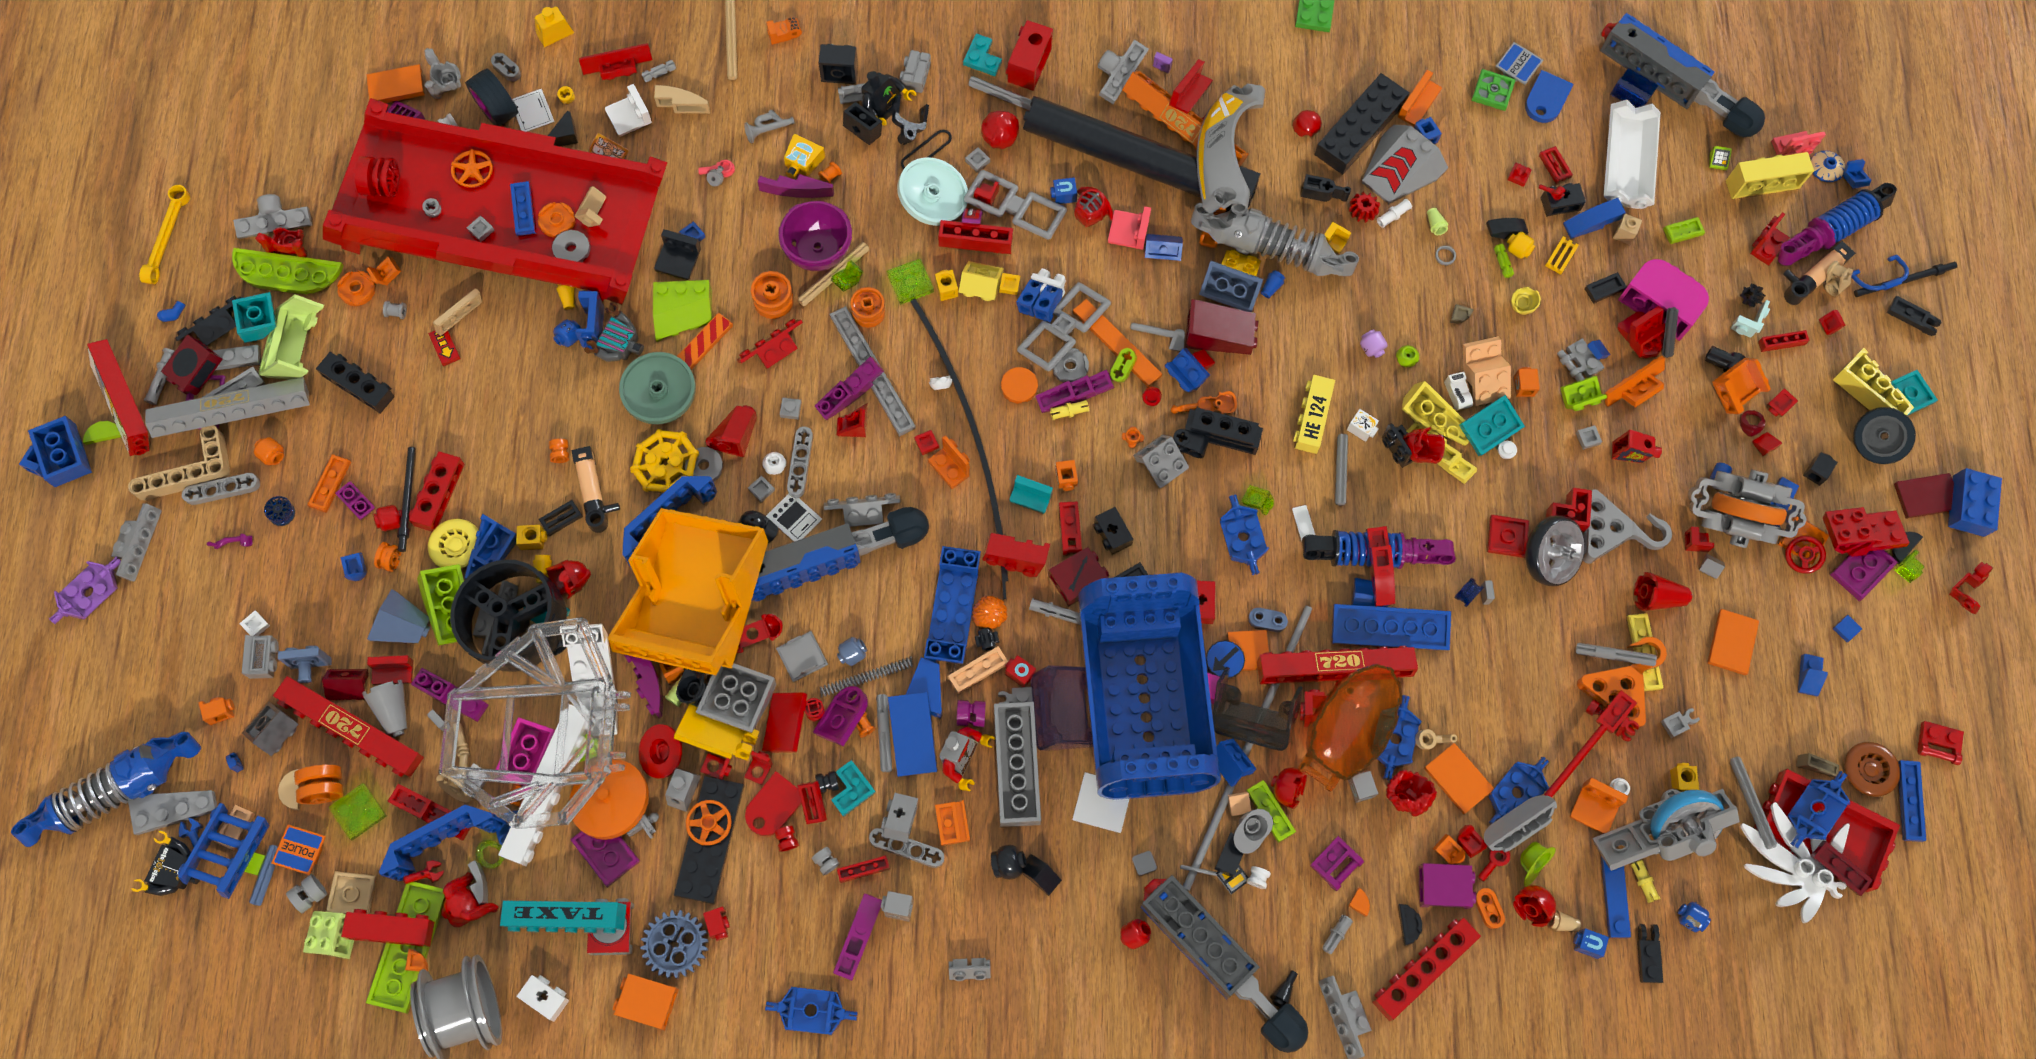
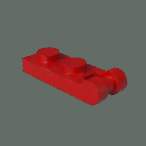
M1078 501L1059 502L1062 554L1078 553L1082 550ZM1075 540V545H1068V541Z

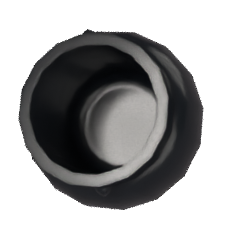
M1004 845L997 851L991 852V866L994 876L1008 880L1018 878L1022 874L1023 868L1027 866L1024 852L1014 845Z

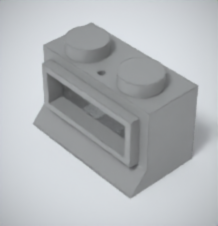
M245 635L242 662L243 675L249 679L274 678V672L277 670L275 657L279 650L277 639L271 635Z

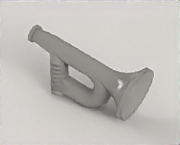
M769 110L768 113L762 114L755 119V126L747 122L744 123L748 141L752 144L756 136L761 133L794 124V119L791 117L782 120L773 110ZM772 119L775 121L769 124H762V122Z

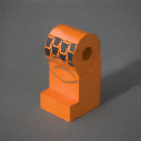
M792 17L776 23L773 20L766 22L767 32L772 45L792 40L802 34L797 18Z

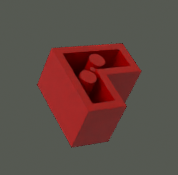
M1572 488L1566 495V504L1553 502L1546 510V518L1554 515L1568 517L1575 521L1582 533H1584L1590 527L1592 490Z

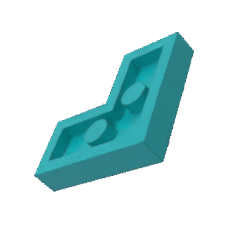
M976 33L963 60V65L996 77L1002 64V58L987 54L992 45V39Z
M851 760L836 771V774L847 788L831 799V801L844 817L875 794L876 791Z

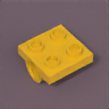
M1226 250L1221 264L1257 276L1261 260L1255 256L1240 254L1235 250Z

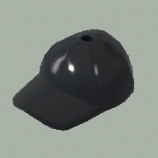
M755 510L746 511L739 519V523L764 528L768 543L772 542L778 534V527L761 512Z
M689 669L684 670L676 691L680 702L695 704L702 699L707 687L704 681L705 673Z

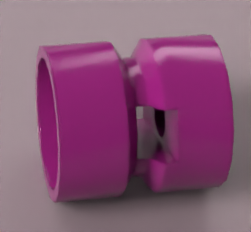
M958 700L957 726L972 724L973 727H985L986 701H974L971 704L968 700Z

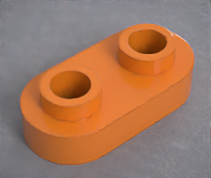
M1489 888L1479 890L1476 893V906L1484 924L1490 929L1501 927L1505 922V915L1496 894ZM1482 896L1487 898V903L1482 901ZM1491 915L1496 918L1495 922L1490 920Z

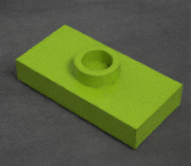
M1699 217L1667 225L1663 228L1670 244L1705 234Z

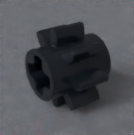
M1752 283L1750 287H1743L1744 290L1740 294L1744 299L1743 304H1749L1750 307H1755V304L1758 303L1762 304V300L1766 296L1762 292L1763 287Z
M991 628L981 629L978 631L979 636H975L977 648L981 647L982 651L992 650L996 647V643H999L997 631L993 632Z

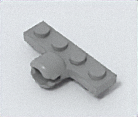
M1134 40L1124 56H1118L1114 52L1107 50L1101 57L1098 68L1107 73L1109 79L1100 91L1099 96L1114 104L1132 72L1136 71L1149 49Z
M275 194L262 195L257 198L258 215L233 220L238 239L257 236L258 233H273V230L279 227L291 230L313 226L309 207L283 210L280 197Z

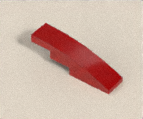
M400 784L396 786L387 801L427 823L451 812V810ZM470 828L460 830V833L454 837L463 841Z

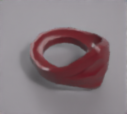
M1747 410L1740 417L1741 429L1749 437L1759 434L1765 427L1764 416L1757 411ZM1755 415L1760 419V423L1758 425H1751L1746 420V416Z

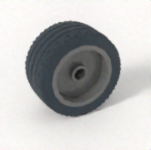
M1881 407L1868 411L1858 420L1854 428L1853 439L1858 452L1868 461L1876 464H1891L1900 461L1910 453L1915 443L1916 431L1912 421L1906 414L1894 408ZM1886 432L1888 433V438L1881 439L1880 435Z

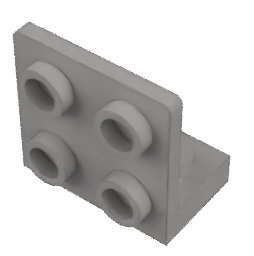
M1161 435L1133 455L1136 462L1145 464L1158 488H1162L1189 468L1172 436Z

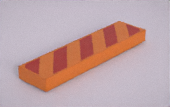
M718 313L677 357L681 358L692 370L733 327V323Z

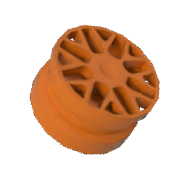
M382 542L375 554V567L379 569L385 568L386 571L393 572L392 569L398 567L400 562L398 558L402 554V552L398 551V545L391 546L387 542Z

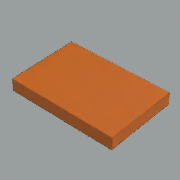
M420 64L366 74L369 100L372 98L388 103L425 95Z
M1720 609L1707 664L1746 676L1749 672L1759 620Z
M1455 743L1424 767L1425 771L1463 814H1466L1494 789Z

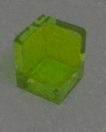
M1917 550L1908 554L1895 569L1909 583L1923 573L1924 565L1915 559V556L1919 553Z

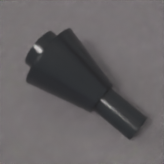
M1291 970L1286 980L1270 996L1275 1006L1281 1008L1285 1004H1290L1293 983L1298 975L1295 971Z

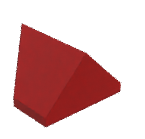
M868 403L845 415L843 418H837V436L866 437Z

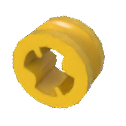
M568 86L561 87L557 92L559 100L564 104H569L575 99L573 90Z

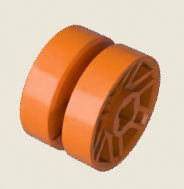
M864 287L852 295L850 301L852 317L858 325L871 328L883 321L885 317V304L883 295L878 290Z

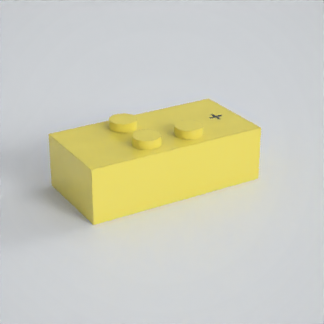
M1808 152L1785 156L1776 155L1772 158L1761 157L1752 161L1739 162L1725 181L1731 199L1800 189L1814 172Z

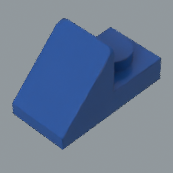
M1809 654L1801 655L1798 693L1819 696L1828 672L1823 671L1824 658Z

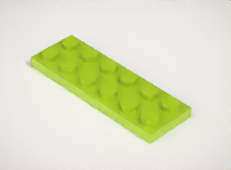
M417 882L406 884L396 913L408 914L410 918H415L417 914L429 916L428 919L435 922L432 934L433 940L446 899L443 889ZM386 943L366 1003L408 1014L411 1006V984L417 981L419 974L418 971L405 970L408 949L418 951L427 958L430 947Z

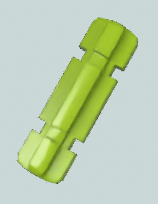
M1498 244L1494 247V251L1498 255L1497 259L1501 270H1503V276L1510 278L1514 275L1513 268L1510 267V259L1507 252H1505V245Z

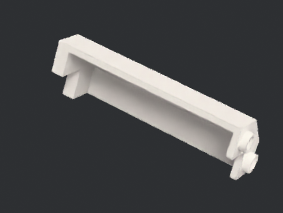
M1628 100L1611 104L1604 198L1608 201L1619 198L1623 207L1643 209L1654 205L1661 112L1653 104L1635 108Z

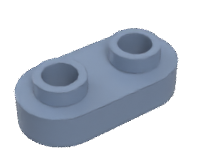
M1254 608L1248 617L1252 627L1272 632L1283 631L1288 623L1284 613L1264 608ZM1260 614L1262 619H1257L1256 615ZM1279 618L1281 623H1276L1275 619Z

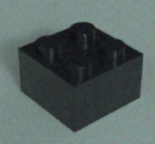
M821 44L818 62L821 82L856 85L858 74L856 47L851 45Z

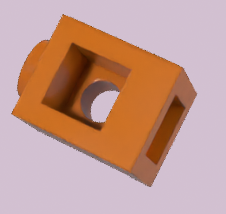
M1075 460L1056 462L1055 472L1058 488H1063L1064 491L1073 490L1078 485Z
M217 697L211 699L209 703L198 702L202 719L209 725L234 717L233 710L235 706L231 698L226 700L225 698Z

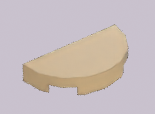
M293 770L281 780L278 794L279 799L284 805L291 809L300 810V804L296 802V790L299 786L295 785L294 772L297 770Z

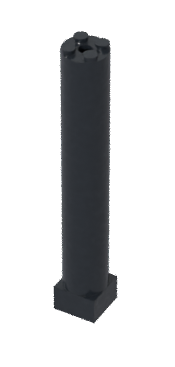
M1033 96L1030 103L1031 109L1025 112L1023 118L1025 121L1023 130L1201 197L1196 156L1043 98ZM1240 166L1241 173L1250 190L1249 208L1261 173ZM1232 204L1226 208V212L1231 210Z

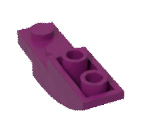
M870 356L844 382L840 381L815 405V408L825 420H828L874 385L872 382L884 370Z
M624 655L628 663L632 661L636 666L633 668L639 679L636 681L638 685L636 691L641 699H647L649 704L646 707L651 715L656 714L658 718H661L663 714V695L654 665L650 660Z
M424 668L420 669L411 683L415 688L476 722L479 721L489 706L486 702Z
M864 893L833 971L834 974L853 980L880 911L881 899Z

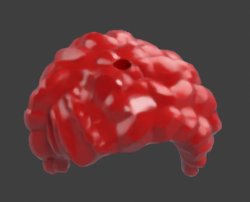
M1407 770L1399 771L1390 780V783H1387L1386 797L1389 801L1393 803L1397 811L1409 812L1413 817L1426 812L1432 806L1437 795L1434 783L1428 781L1426 777L1419 775L1418 772L1413 774L1411 771L1407 772Z

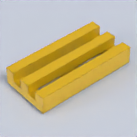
M1563 236L1545 266L1561 275L1579 244H1573L1572 240L1569 239L1567 241L1566 237ZM1562 244L1566 245L1553 266L1551 262ZM1568 248H1571L1572 250L1561 269L1557 268Z

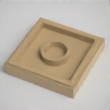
M335 871L326 912L346 914V912H354V909L367 910V914H369L377 876Z

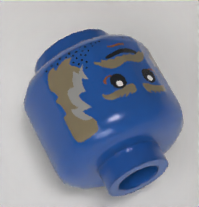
M1690 902L1687 905L1685 903L1682 904L1677 912L1680 915L1679 923L1692 932H1703L1711 921L1709 911L1696 902Z

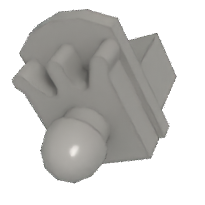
M653 812L648 817L644 814L638 824L627 832L628 836L631 837L644 829L650 839L654 838L652 834L656 830L652 823L659 819V814Z

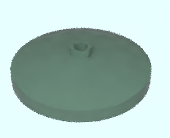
M653 352L638 357L627 366L620 379L619 393L625 409L634 418L648 424H664L676 420L689 409L695 397L696 383L690 367L681 358L670 353Z

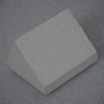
M1706 554L1699 571L1717 579L1725 568V562Z

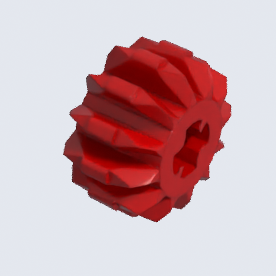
M1364 191L1361 195L1357 193L1349 203V212H1352V218L1357 217L1358 222L1361 219L1365 223L1368 222V219L1373 221L1375 216L1378 215L1380 202H1377V196L1371 197V192L1368 195Z

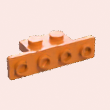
M1660 356L1652 360L1642 369L1637 370L1613 388L1608 389L1605 392L1607 395L1605 405L1609 407L1623 398L1634 407H1637L1663 390L1664 383L1655 378V376L1664 371L1665 358Z

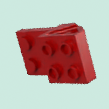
M1864 507L1826 511L1822 517L1834 550L1841 554L1847 552L1852 557L1867 555L1869 551L1907 547L1909 544L1897 510L1866 514Z

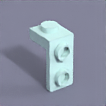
M1766 300L1760 306L1754 321L1739 315L1732 323L1730 329L1750 338L1756 332L1759 333L1764 325L1762 319L1766 318L1770 311V308H1768L1770 301Z

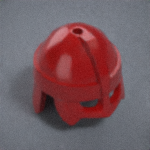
M1431 427L1415 429L1402 438L1412 452L1410 459L1413 462L1437 464L1444 455V437L1442 435L1428 434L1427 432L1431 430Z
M565 560L545 568L549 579L557 586L561 594L567 593L569 595L567 599L582 591V588L591 576L590 570L579 561Z

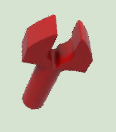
M435 860L428 861L425 864L426 868L424 870L404 876L403 881L405 884L428 878L431 879L432 883L437 882L442 877L444 870L438 873L430 871L433 868L440 867L442 863Z

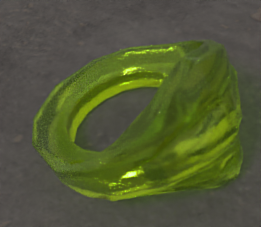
M483 840L476 849L477 861L490 869L500 866L504 861L503 857L500 856L496 863L489 864L485 862L482 851L486 847L491 846L500 852L501 844L493 840Z

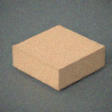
M1248 792L1228 795L1231 816L1251 811Z

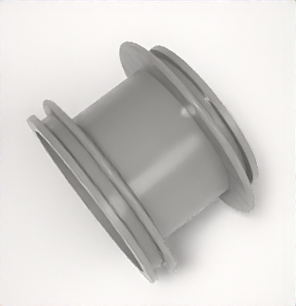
M474 955L472 959L465 956L462 960L461 972L433 980L427 970L421 969L419 971L417 981L412 982L410 988L411 1008L418 1037L424 1051L430 1058L436 1056L437 1059H449L450 1047L476 1039L479 1040L482 1047L487 1051L492 1048V1045L498 1046L501 1044L502 1023L498 1001L489 971L480 955Z

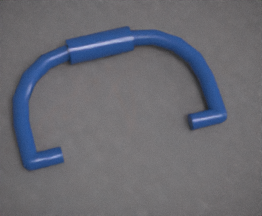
M1898 255L1889 257L1888 261L1896 260L1903 267L1904 275L1901 278L1893 279L1880 286H1871L1865 284L1856 276L1860 273L1859 269L1853 271L1851 278L1858 285L1868 290H1887L1902 284L1909 275V268Z

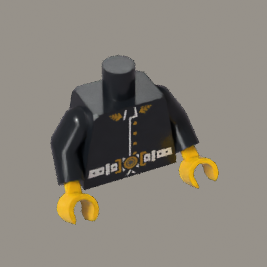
M159 830L158 832L164 834V838L162 840L154 838L156 843H166V845H161L144 882L140 879L133 880L140 883V889H130L133 892L144 890L145 893L157 896L172 894L178 889L184 890L187 884L182 883L178 878V871L191 854L187 845L173 837H167L166 832ZM191 877L189 882L198 884L200 880Z

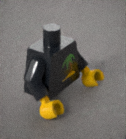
M875 71L867 74L868 82L861 88L863 95L862 107L877 118L892 105L891 100L897 95H901V92L904 93L903 97L907 101H912L908 96L909 93L916 96L914 90H907L906 86L896 77L889 74L883 75ZM879 118L883 126L887 125L884 118Z

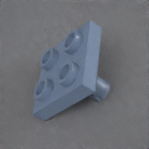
M306 646L305 649L286 648L285 651H278L279 661L290 669H298L299 683L312 682L311 667L332 665V658L318 646Z

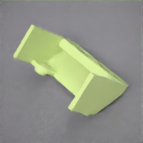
M294 294L276 308L274 314L277 327L268 334L259 368V375L267 378L291 380L301 378L308 373L300 359L307 331L311 327H315L318 320L316 313L324 308L323 304Z

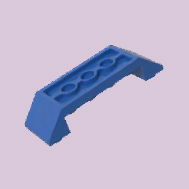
M682 476L624 528L622 555L630 568L628 559L661 508L677 511L682 504L690 501L692 495L703 505L714 499L717 490L710 476Z
M942 546L939 563L940 570L929 636L924 654L925 659L963 664L967 649L981 551Z
M463 805L390 843L379 873L381 876L403 881L404 876L416 871L411 857L420 855L423 852L422 850L439 845L441 840L458 835L459 831L464 828L475 826L489 833L497 832L502 829L503 825L507 824V820L493 813Z

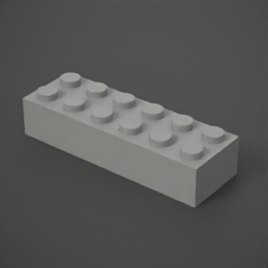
M1034 702L994 704L1000 827L1041 825Z

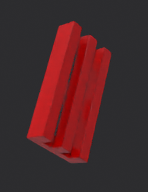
M1556 146L1539 153L1540 159L1555 184L1573 176Z
M818 781L797 785L806 824L826 821L827 817ZM805 788H807V791H808L809 802H808V797H807V793H806V789H805ZM810 807L812 808L814 819H812Z

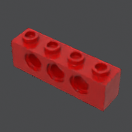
M438 451L437 456L433 458L431 470L424 478L422 491L418 492L415 507L409 513V521L414 527L432 532L440 524L465 465L460 457ZM442 472H446L444 476L439 477ZM439 489L437 493L432 494L433 490ZM432 506L429 511H424L426 507Z

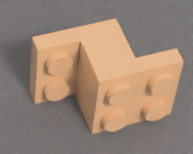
M1497 336L1463 344V372H1465L1466 380L1472 386L1473 404L1479 406L1492 403L1504 395L1510 399L1511 365L1501 356L1500 337Z

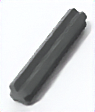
M1676 307L1667 309L1662 352L1666 358L1673 357L1679 313Z

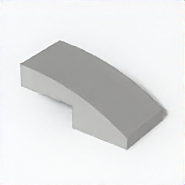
M474 860L467 865L477 882L469 887L478 903L483 905L488 903V886L481 864Z

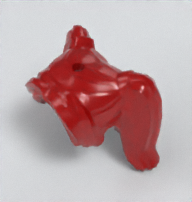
M279 227L273 230V238L262 233H258L255 238L266 252L295 254L298 257L307 258V251L303 247L304 231L300 229L293 231Z
M470 872L448 882L443 889L446 899L441 913L453 927H462L470 921H475L490 912L495 913L499 909V906L494 903L479 905L474 894L466 888L473 881V875Z

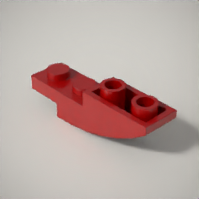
M1387 526L1367 528L1366 533L1375 606L1395 604L1394 567Z

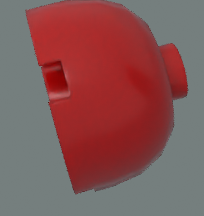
M1294 767L1285 768L1278 776L1275 775L1273 777L1271 786L1274 787V796L1280 804L1291 809L1297 807L1300 801L1296 799L1300 794L1303 795L1307 782L1305 770Z
M1530 885L1524 887L1514 897L1513 906L1515 911L1524 921L1526 917L1532 921L1531 925L1547 926L1556 913V901L1553 895L1541 886Z

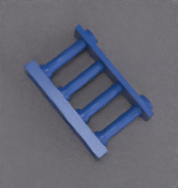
M219 803L217 808L211 812L210 820L186 863H183L179 868L178 878L184 884H188L190 878L193 877L216 885V890L221 897L230 899L270 825L265 818L257 816L255 821L248 822L228 815L225 805ZM222 822L248 830V834L245 839L240 841L217 833ZM214 840L237 848L238 852L234 858L229 859L206 850L211 841ZM201 859H205L225 866L228 870L224 877L219 878L196 870Z

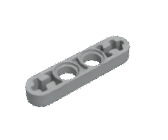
M800 427L795 434L787 483L788 493L793 498H800L805 492L813 443V433L808 427ZM804 433H807V437L805 438V444H802L801 436ZM800 449L807 451L806 456L803 458L796 455ZM796 467L804 469L801 475H796L793 471ZM795 480H798L799 489L797 492H794L792 489L795 488Z
M245 473L188 486L182 491V498L190 505L202 504L254 492L259 489L261 482L253 473ZM252 479L253 482H251V485L248 486L247 483H249V480ZM234 482L236 484L235 488L232 491H227V485ZM216 487V492L213 495H207L209 488ZM192 492H194L195 495H193V498L190 499L189 496H191Z
M876 828L869 835L870 843L878 849L932 868H938L944 863V853L938 848L908 839L907 843L903 842V847L900 850H894L891 846L894 841L893 839H889L888 847H885L886 842L881 840L875 843L873 836H877L879 833H881L882 838L888 840V838L884 837V829ZM914 846H919L922 849V854L919 857H914L910 853ZM926 849H928L929 855L934 856L935 853H938L941 860L932 863L930 857L926 856V861L922 859L925 856Z

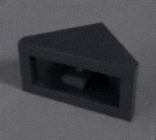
M569 111L563 115L548 134V136L556 137L555 146L561 147L578 143L574 120Z
M1030 854L1026 859L1027 866L1023 868L1022 874L1049 896L1062 880L1047 863Z

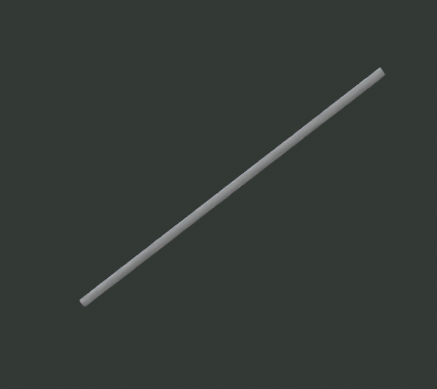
M1305 606L1286 651L1294 652L1312 611L1311 607ZM1280 683L1270 685L1242 749L1247 757ZM1227 784L1191 867L1200 868L1229 802L1228 795L1232 794L1235 786L1231 787ZM1189 871L1183 884L1187 891H1190L1198 872Z

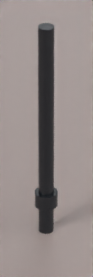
M1954 261L1944 265L1937 264L1930 269L1909 274L1902 284L1932 275H1942L1946 271L1956 269L1957 263ZM1885 281V282H1882V283H1878V284H1875V285H1871V286H1880V285H1882L1883 283H1886V282H1888V281ZM1861 288L1855 290L1854 295L1859 297L1877 291Z
M408 447L401 522L397 532L399 552H406L407 539L410 535L408 524L415 447Z

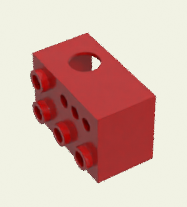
M1027 20L1025 25L1020 27L1019 39L1008 61L1006 75H1008V83L1034 91L1052 50L1053 28Z

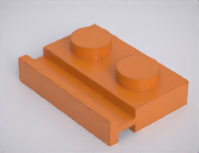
M964 800L935 805L941 846L969 842L970 836Z

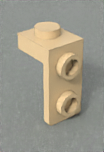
M590 187L574 217L588 227L600 225L603 219L597 214L606 196L595 187Z

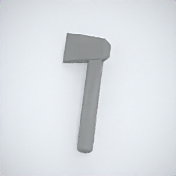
M1131 323L1130 325L1131 330L1172 338L1170 350L1181 351L1184 349L1185 332L1182 329L1173 331L1138 323Z

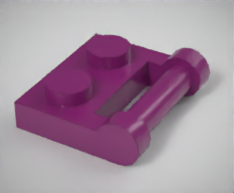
M1337 836L1310 866L1333 890L1338 891L1341 888V883L1357 867H1360L1364 861ZM1349 856L1352 861L1334 879L1330 874Z

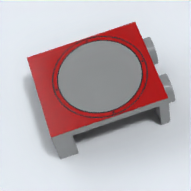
M596 899L595 902H608V899ZM616 899V902L626 905L624 930H616V934L603 933V930H597V933H588L587 954L591 956L632 954L633 946L630 945L631 909H634V904L629 902V899Z

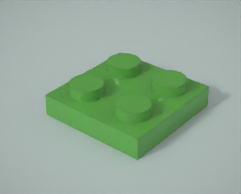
M1299 0L1295 27L1330 32L1334 0Z

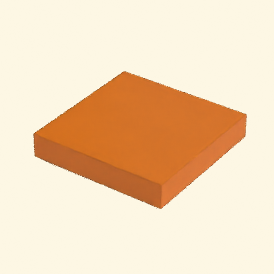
M1255 630L1227 633V640L1237 644L1244 652L1245 663L1241 671L1258 670L1257 661L1259 656L1269 652L1267 631Z

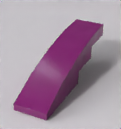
M799 174L797 180L779 175L777 181L762 176L758 179L759 191L795 198L834 196L833 184Z
M1106 369L1091 377L1087 375L1073 382L1067 381L1035 397L1041 412L1045 413L1050 411V408L1064 406L1069 402L1071 404L1081 402L1115 387Z

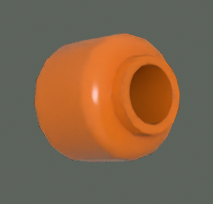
M267 437L259 439L255 443L254 455L267 466L277 465L284 458V448L273 438Z

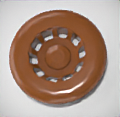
M1862 742L1853 746L1846 755L1845 773L1848 775L1847 778L1850 783L1861 793L1879 797L1889 794L1896 788L1900 779V766L1894 754L1885 746L1874 742Z

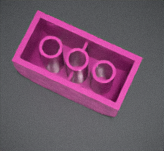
M1653 259L1642 266L1618 300L1633 311H1642L1645 314L1660 306L1664 309V324H1666L1667 309L1676 307L1679 310L1676 339L1680 341L1707 307L1709 296L1707 290L1693 277L1680 271L1678 267L1664 260Z

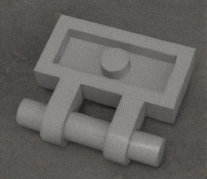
M1583 338L1567 347L1566 351L1569 354H1566L1564 350L1557 353L1562 365L1568 368L1571 377L1577 381L1585 379L1582 373L1589 378L1604 369L1603 364L1600 360L1596 359ZM1572 360L1575 361V363L1578 365V368L1574 365Z

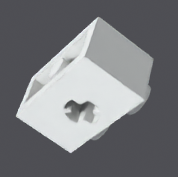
M531 975L516 997L554 1022L569 1002V999L565 997L567 993L557 986L555 989L551 988L548 985L550 981L545 977L539 975L537 978ZM542 993L548 996L547 1000H543L541 997Z

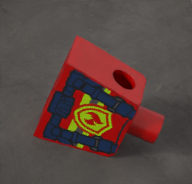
M1628 430L1612 442V459L1643 463L1651 457L1660 458L1662 448L1655 446V437L1634 430Z

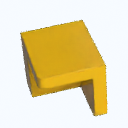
M1332 222L1325 232V237L1332 250L1340 254L1347 244L1351 232Z

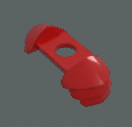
M774 614L761 615L762 620L744 626L737 653L744 652V647L767 638L773 641L779 637L783 628L780 618ZM749 628L758 630V637L756 639H749L747 637V630Z

